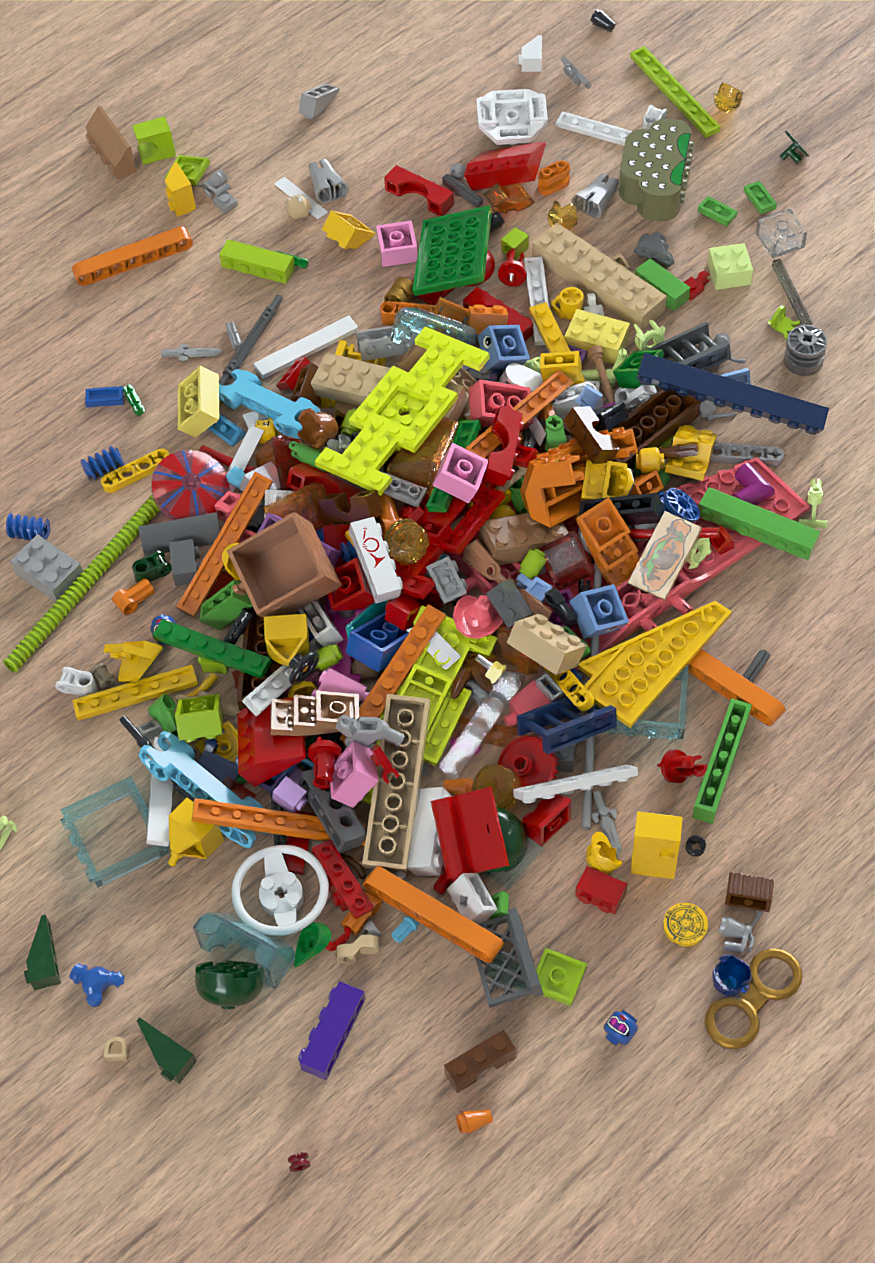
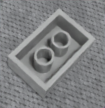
M38 534L10 560L16 575L55 602L57 599H60L61 595H64L68 587L72 586V583L83 572L79 562Z

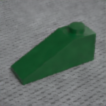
M42 915L26 961L27 970L24 971L26 983H30L34 990L61 984L51 924L46 915Z
M139 1017L137 1023L161 1070V1076L169 1082L174 1080L180 1084L196 1063L194 1055Z

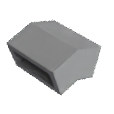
M547 673L536 680V686L550 702L559 700L566 695ZM546 682H548L557 692L556 695H554L547 688V686L545 685Z

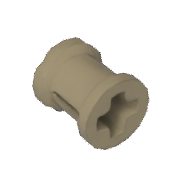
M104 663L94 666L90 671L93 678L100 683L99 686L102 690L110 689L117 681L115 675L109 673Z

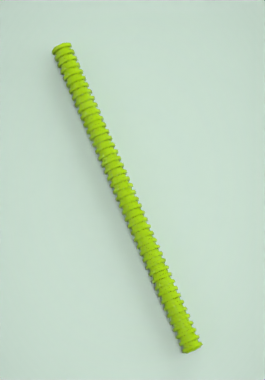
M186 469L187 474L184 476L172 471V475L183 478L178 479L167 476L165 480L182 481V484H184L190 475ZM181 486L155 499L153 493L149 496V499L137 510L138 512L134 513V516L118 531L119 533H116L111 542H108L107 546L99 552V555L91 561L92 564H89L88 568L84 569V572L80 574V577L76 578L72 586L68 587L64 595L57 599L56 604L54 603L52 608H49L48 613L46 612L44 617H41L40 622L33 626L32 631H29L28 635L24 636V640L20 641V645H16V649L11 651L12 654H8V659L5 658L3 660L4 665L12 672L19 671L23 663L27 662V658H30L31 654L35 653V649L42 645L43 640L48 638L47 635L50 636L51 631L56 629L55 626H58L59 622L64 620L63 617H66L67 613L72 611L71 608L73 609L75 604L79 603L83 595H86L91 586H94L95 582L103 576V573L111 567L110 564H113L114 560H117L118 556L122 554V551H125L126 547L134 541L137 534H140L139 526L148 525L153 519L152 517H155L156 513L162 509L161 505L175 494Z

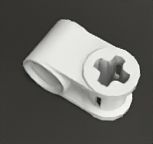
M650 105L643 118L642 129H650L654 122L666 119L667 109L661 110Z
M63 667V674L55 684L56 689L63 693L83 697L97 693L98 690L91 673L71 667Z

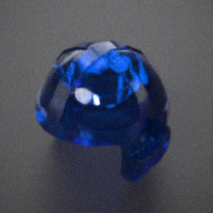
M733 954L721 956L719 958L720 962L712 971V981L716 991L732 997L741 992L744 994L748 992L752 981L749 965Z

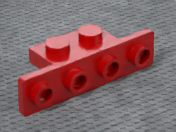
M327 840L313 847L312 853L321 863L327 874L329 892L333 904L339 906L342 912L349 909L355 919L373 911L374 906L333 842Z

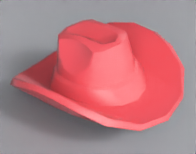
M470 595L462 596L454 608L453 619L456 629L465 637L483 638L491 635L503 623L501 616L485 595H480L478 598Z

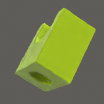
M165 116L132 125L137 142L140 144L137 146L143 165L176 156L171 130Z

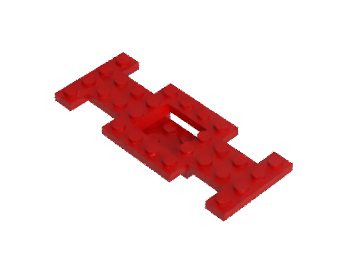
M502 445L498 447L494 452L502 451ZM519 445L515 450V453L518 455L514 465L528 468L529 462L536 459V455L539 454L537 449ZM481 480L478 491L471 499L474 505L454 530H452L450 524L466 506L467 502L453 496L447 512H428L426 505L432 491L428 494L420 505V508L425 513L412 527H405V534L401 538L408 539V542L393 559L396 566V576L401 578L403 584L401 593L424 600L435 586L432 579L424 577L427 573L426 567L435 563L443 551L458 555L463 551L505 498L503 491L494 489L497 484Z

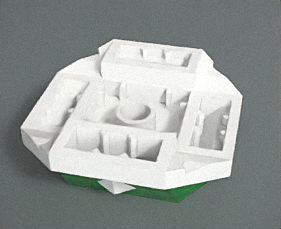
M529 89L492 91L484 97L477 99L479 129L494 144H511L515 146L520 143H532L548 124L545 94H538Z

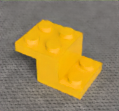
M690 425L680 426L673 438L672 447L676 444L680 446L697 444L698 455L681 457L680 460H677V458L669 459L665 472L703 481L709 470L712 451L718 434H714L713 431L707 429L702 431L696 430Z

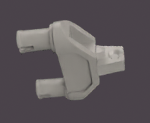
M342 715L338 717L335 728L346 736L345 743L347 747L355 741L368 748H372L375 746L372 743L379 739H385L398 747L404 739V734L390 728L387 722L376 717H359L354 719Z

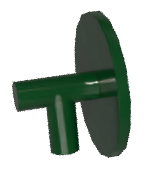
M786 130V135L793 143L779 156L783 160L790 156L798 164L802 159L795 152L797 148L807 157L810 155Z

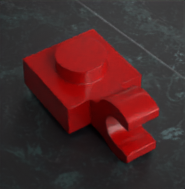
M702 270L696 279L691 276L684 282L690 287L689 300L692 301L704 292V285L709 282L707 277L710 275L706 270Z
M376 744L370 748L372 752L371 760L376 767L380 765L383 769L381 774L382 780L389 784L387 774L390 772L394 773L395 777L398 778V771L392 767L381 747Z

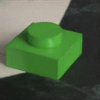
M501 891L492 895L491 898L498 910L489 918L491 920L507 915L509 909V893Z

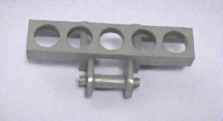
M565 56L560 59L564 64V73L571 78L574 84L578 86L582 83L587 89L592 86L586 77Z
M339 434L337 440L330 439L327 442V448L343 454L350 445L349 437Z

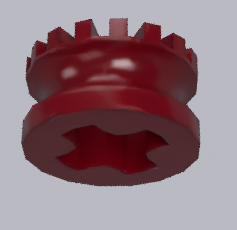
M300 1152V1155L297 1153V1156L293 1154V1156L288 1157V1163H291L289 1167L291 1172L302 1171L311 1166L310 1161H307L309 1157L307 1152Z

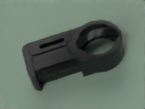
M552 588L544 593L547 605L552 608L565 626L570 628L577 623V614H574L558 589Z

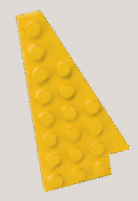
M713 601L581 661L578 664V669L591 677L584 685L585 688L594 697L596 705L600 708L610 705L614 706L617 719L631 728L731 617L732 611L717 601Z

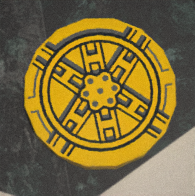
M687 902L678 903L670 907L665 913L663 929L671 942H675L682 947L695 946L704 939L708 929V920L703 910L698 906Z

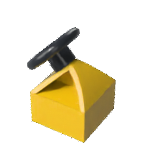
M306 614L264 617L265 643L268 656L282 665L291 667L293 670L289 677L290 684H300L312 673L320 658L317 651L310 652L309 628Z

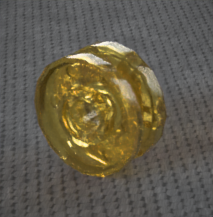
M412 519L398 520L387 530L384 541L388 544L389 556L399 564L409 565L421 559L429 545V536L427 531Z
M489 764L479 770L474 778L472 789L475 791L492 787L496 807L508 810L518 800L514 798L513 789L521 788L518 775L512 769L498 764Z

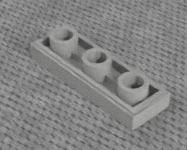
M382 472L392 478L391 484L383 494L412 506L420 507L427 493V488Z

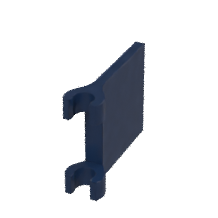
M209 739L197 763L231 790L239 776L238 756L234 763L215 754L219 747L218 741Z

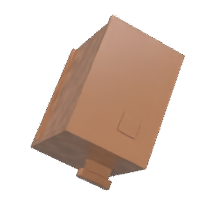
M295 512L227 550L242 582L232 586L233 591L241 596L247 593L256 614L263 618L266 616L291 615L342 586L313 524Z

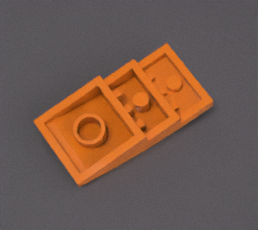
M608 497L577 517L576 520L590 553L608 585L614 584L617 587L631 577L640 558L636 554L639 550L628 535L631 531Z

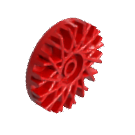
M522 736L512 740L502 750L497 761L496 774L500 786L506 793L514 797L513 789L550 782L553 778L557 779L555 774H559V771L556 770V765L559 766V763L556 761L559 758L555 756L554 753L556 752L551 754L543 752L542 739L536 736Z

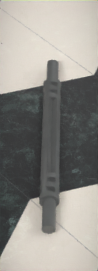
M276 295L270 306L265 308L224 369L223 376L219 380L220 385L225 386L228 380L233 378L231 372L239 369L275 315V310L283 299L281 295Z

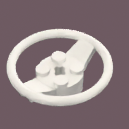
M274 845L253 853L242 863L234 876L231 896L236 913L247 926L263 934L283 936L304 929L320 915L327 901L329 883L323 866L311 853L296 846ZM282 854H291L304 859L314 868L319 878L320 892L318 900L311 912L298 922L297 911L304 904V892L295 874L288 872ZM262 858H264L266 877L261 881L259 899L264 912L275 918L277 927L268 926L253 919L246 912L241 901L240 888L242 880L250 867ZM284 893V896H285V897H284V898H280V897H279V894Z

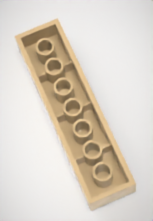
M556 223L533 242V257H542L544 266L585 294L595 293L597 302L632 326L636 324L641 331L650 324L649 320L654 321L665 311L667 298L665 294L560 224Z
M326 352L311 381V385L316 396L360 406L390 368ZM449 382L445 388L456 392L458 399L437 426L454 430L468 397L464 386ZM403 412L400 415H408L409 412Z
M387 694L383 721L387 722L390 728L404 734V739L398 747L385 739L380 740L381 749L392 764V767L398 771L399 777L396 778L392 772L388 773L387 779L390 783L386 784L381 777L382 767L380 765L377 767L378 782L373 787L362 862L365 869H374L376 866H380L389 872L403 871L405 874H408L407 865L417 810L431 709L430 699Z

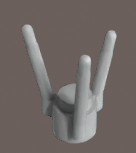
M707 400L706 402H701L699 415L701 418L707 417L708 421L714 418L736 416L735 412L713 414L716 411V406L713 402Z

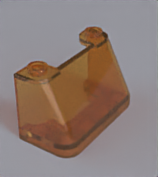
M453 420L440 421L415 453L401 448L393 464L389 463L386 473L427 488L426 494L431 495L436 474L443 456L452 444L459 422Z

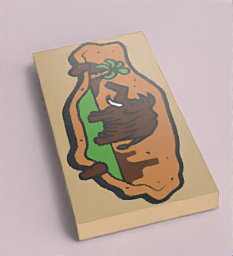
M664 511L628 584L665 601L702 527Z

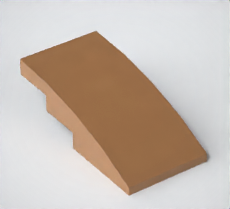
M316 690L315 696L294 695L293 701L272 699L270 735L302 736L340 732L335 729L338 717L345 715L354 719L359 718V694Z

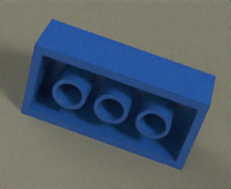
M386 611L351 631L345 652L377 672L388 666L409 634L407 629L403 631L384 620Z

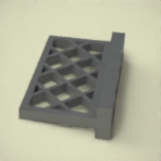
M516 907L509 909V914L478 924L501 938L503 943L508 941L514 944L510 953L502 950L498 952V954L506 957L502 967L493 964V961L492 963H486L475 956L490 1008L534 994L535 997L543 995L521 917ZM507 922L508 928L504 935L495 931L498 925ZM511 960L520 964L515 973L506 969ZM490 967L499 971L494 980L486 977ZM503 973L512 977L508 986L498 983ZM517 979L525 982L526 985L525 989L519 991L513 990L512 987ZM495 987L505 990L501 997L492 999L491 993Z

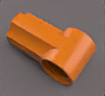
M142 579L127 590H118L113 595L112 601L124 615H130L137 609L139 603L154 594L155 591L147 579Z
M365 889L363 891L374 906L373 911L357 919L349 911L341 922L343 928L349 927L351 929L352 935H358L370 916L374 917L382 905L381 899Z

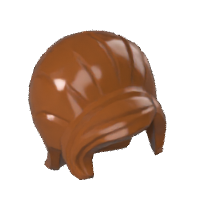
M312 408L303 410L300 413L299 423L302 425L303 430L299 431L297 436L303 441L309 442L312 448H320L328 440L336 438L338 424L330 414L324 412L315 413Z

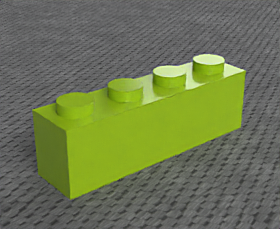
M227 239L219 253L221 267L270 279L275 282L287 284L295 270L293 256Z

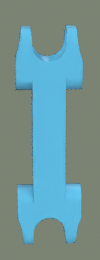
M235 369L231 372L234 383L227 386L219 384V399L227 407L235 410L240 405H243L268 418H272L276 429L288 437L301 439L297 436V433L303 430L302 425L299 423V416L303 410L312 408L315 413L321 412L317 406L304 397H300L296 402H293L262 387L260 379L248 371Z
M163 731L157 740L163 752L157 751L149 745H144L140 749L138 756L151 774L163 782L171 778L193 798L264 808L252 797L240 799L194 760L195 752L184 740L179 741V738L170 732ZM220 826L221 832L230 840L249 849L254 845L256 836L252 830Z

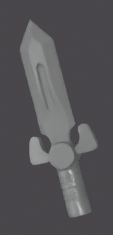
M180 344V347L176 350H161V357H177L180 362L188 360V357L217 356L223 351L217 348H189L188 345Z
M594 792L593 795L599 812L593 813L591 817L596 824L599 822L598 817L602 819L600 822L602 832L608 838L611 846L616 848V857L618 858L622 848L613 819L617 818L616 809L608 810L602 792Z

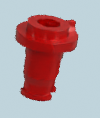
M515 249L507 252L506 261L498 269L499 280L504 285L510 287L520 286L527 277V272L523 265L524 253L522 252L519 260L515 261Z
M318 737L317 741L309 746L308 756L314 763L313 785L325 789L330 788L329 782H334L335 761L343 751L338 744L330 740H322L321 737Z
M681 750L667 751L661 763L657 764V767L661 768L664 779L667 782L677 784L683 783L688 777H701L707 770V764H695L696 760L702 758L701 755L687 756Z

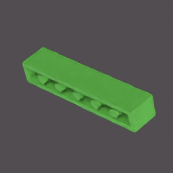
M708 487L699 503L700 517L704 520L734 530L741 535L754 538L761 543L774 546L778 550L786 551L798 558L809 560L818 543L819 530L711 487Z
M731 698L694 805L692 818L710 824L714 823L750 717L752 704Z

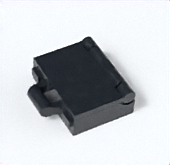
M620 401L615 405L593 410L600 420L594 429L597 432L609 430L630 418L627 408H625V403Z

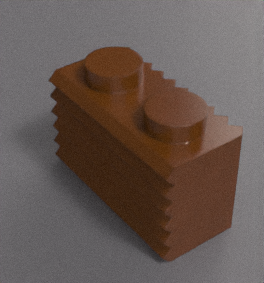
M729 873L725 905L770 913L774 880H769L765 877H751L742 873Z

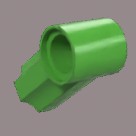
M523 477L508 488L511 491V500L516 515L528 513L520 492L524 480Z
M164 694L148 707V712L154 720L159 722L163 731L178 736L174 713L176 704L169 695Z

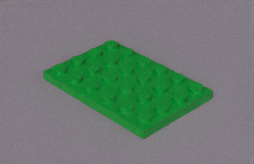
M490 205L423 220L412 289L414 296L484 282L492 215Z

